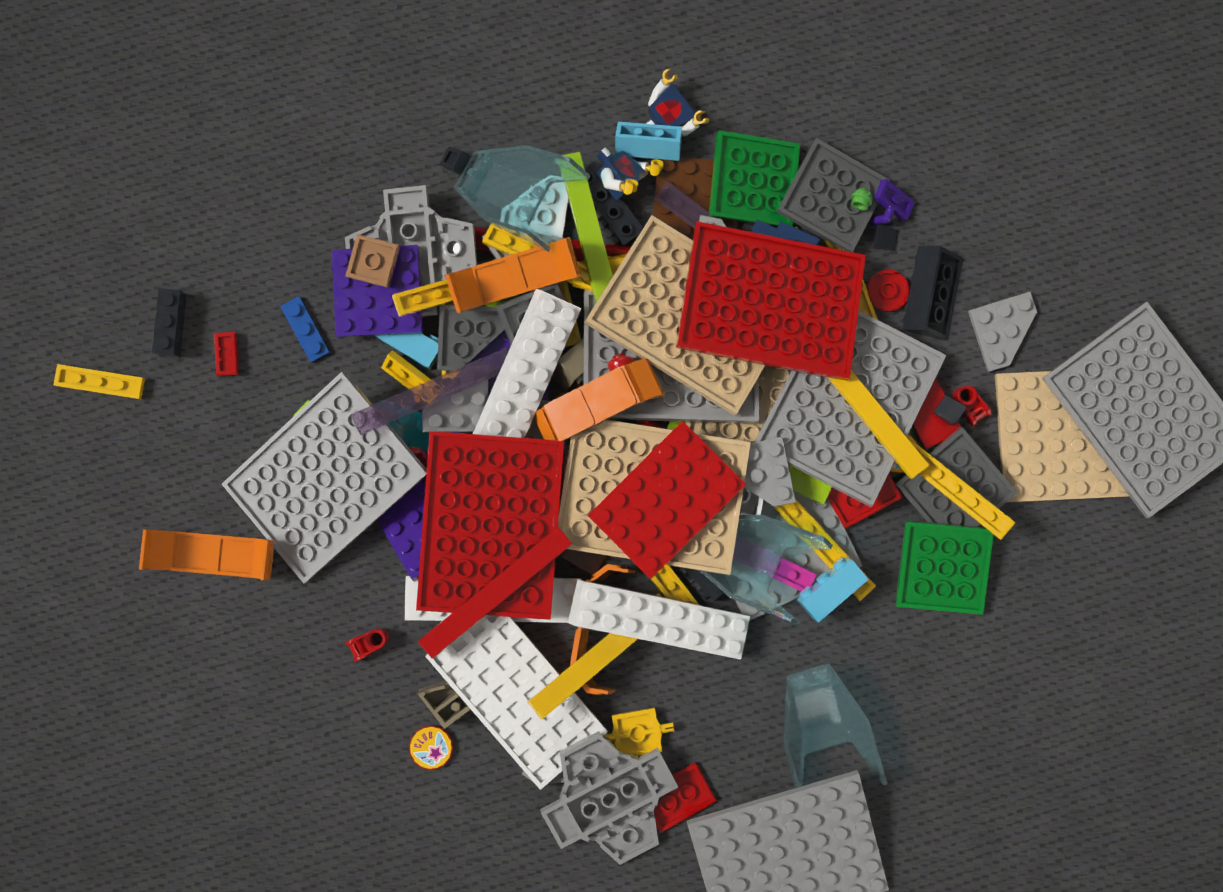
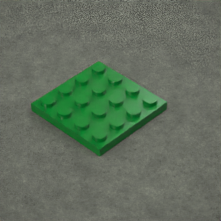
M719 130L716 133L709 216L753 224L759 220L773 227H778L781 221L793 227V221L776 211L798 171L800 144Z
M905 520L896 607L983 615L993 534L985 527Z

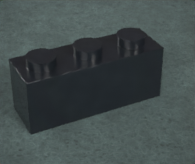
M158 288L152 353L156 355L181 357L187 294L181 290Z

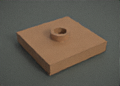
M357 234L346 277L389 288L400 245Z

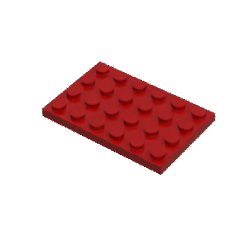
M682 421L588 517L652 579L746 483Z

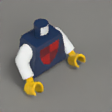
M670 68L663 72V79L659 81L648 102V114L651 119L645 124L682 127V136H687L697 129L699 124H707L709 118L701 120V115L705 111H697L695 113L673 83L670 85L669 82L675 81L678 78V74H675L672 79L669 78L668 73L672 69Z
M606 147L596 155L604 164L597 171V175L616 201L625 194L628 195L636 192L638 184L648 175V171H650L651 175L657 176L663 169V161L652 160L651 165H649L647 162L633 160L625 151H621L613 156Z

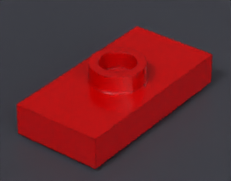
M237 332L214 333L216 376L240 375Z

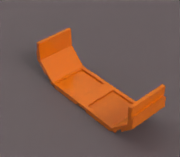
M567 237L449 273L445 276L457 313H461L488 303L580 277L581 272L571 239Z
M643 358L616 368L549 402L535 413L534 418L544 440L564 441L638 403L655 397L662 398L665 395L650 362Z
M143 529L139 570H169L271 580L275 540Z
M607 564L593 574L591 580L586 581L599 583L615 571L635 573V570L627 569L626 566ZM578 627L576 629L570 666L586 653L589 635L588 628ZM593 678L582 686L586 693L596 695H608L616 690L615 688L597 685Z

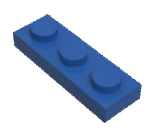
M300 296L280 306L310 363L330 354Z

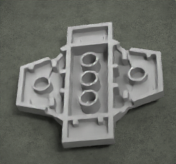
M426 185L383 190L385 212L380 216L377 224L371 227L368 226L345 237L346 249H353L357 234L400 246L418 245L421 286L446 280V274L478 265L474 225L459 220L442 218L429 208L428 187ZM438 306L422 310V317L439 315Z
M597 731L559 751L564 785L559 795L560 799L541 808L540 811L561 849L579 839L587 842L589 840L596 841L608 855L621 865L659 845L653 810L658 804L659 797L678 788V785L658 747L640 757L638 755L622 753L602 733Z

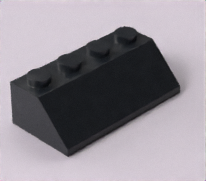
M918 246L914 271L911 277L910 292L907 298L906 313L903 318V330L941 340L948 339L963 257L942 246Z

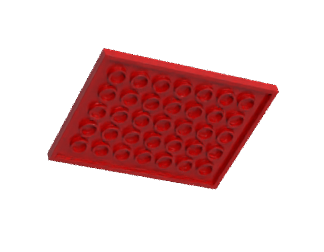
M697 221L694 228L676 348L848 381L851 374L866 255Z
M430 431L416 611L453 613L558 526L564 441ZM555 558L486 615L551 620Z

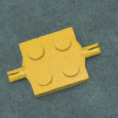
M655 707L612 715L613 731L611 734H605L604 736L609 738L610 742H614L622 753L641 756L657 747L662 752L661 733L674 732L673 722L660 725L656 718Z

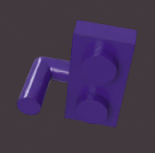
M888 179L881 180L874 199L885 207L886 211L884 215L871 217L869 223L871 225L889 223L893 215L901 221L908 220L914 201Z

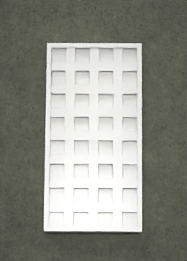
M485 615L433 659L428 654L425 656L540 790L562 772L559 751L597 731L603 735L608 732L575 692L541 720L527 701L560 674L511 617Z

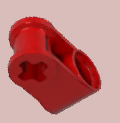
M961 386L954 390L953 400L967 407L963 416L972 427H975L977 422L985 416L989 417L992 415L988 405L972 386ZM963 390L968 393L967 401L961 399V392Z
M377 628L345 642V644L350 647L354 656L353 661L356 662L384 647L389 641V634L385 629ZM375 633L381 634L383 638L381 644L374 642L373 635Z

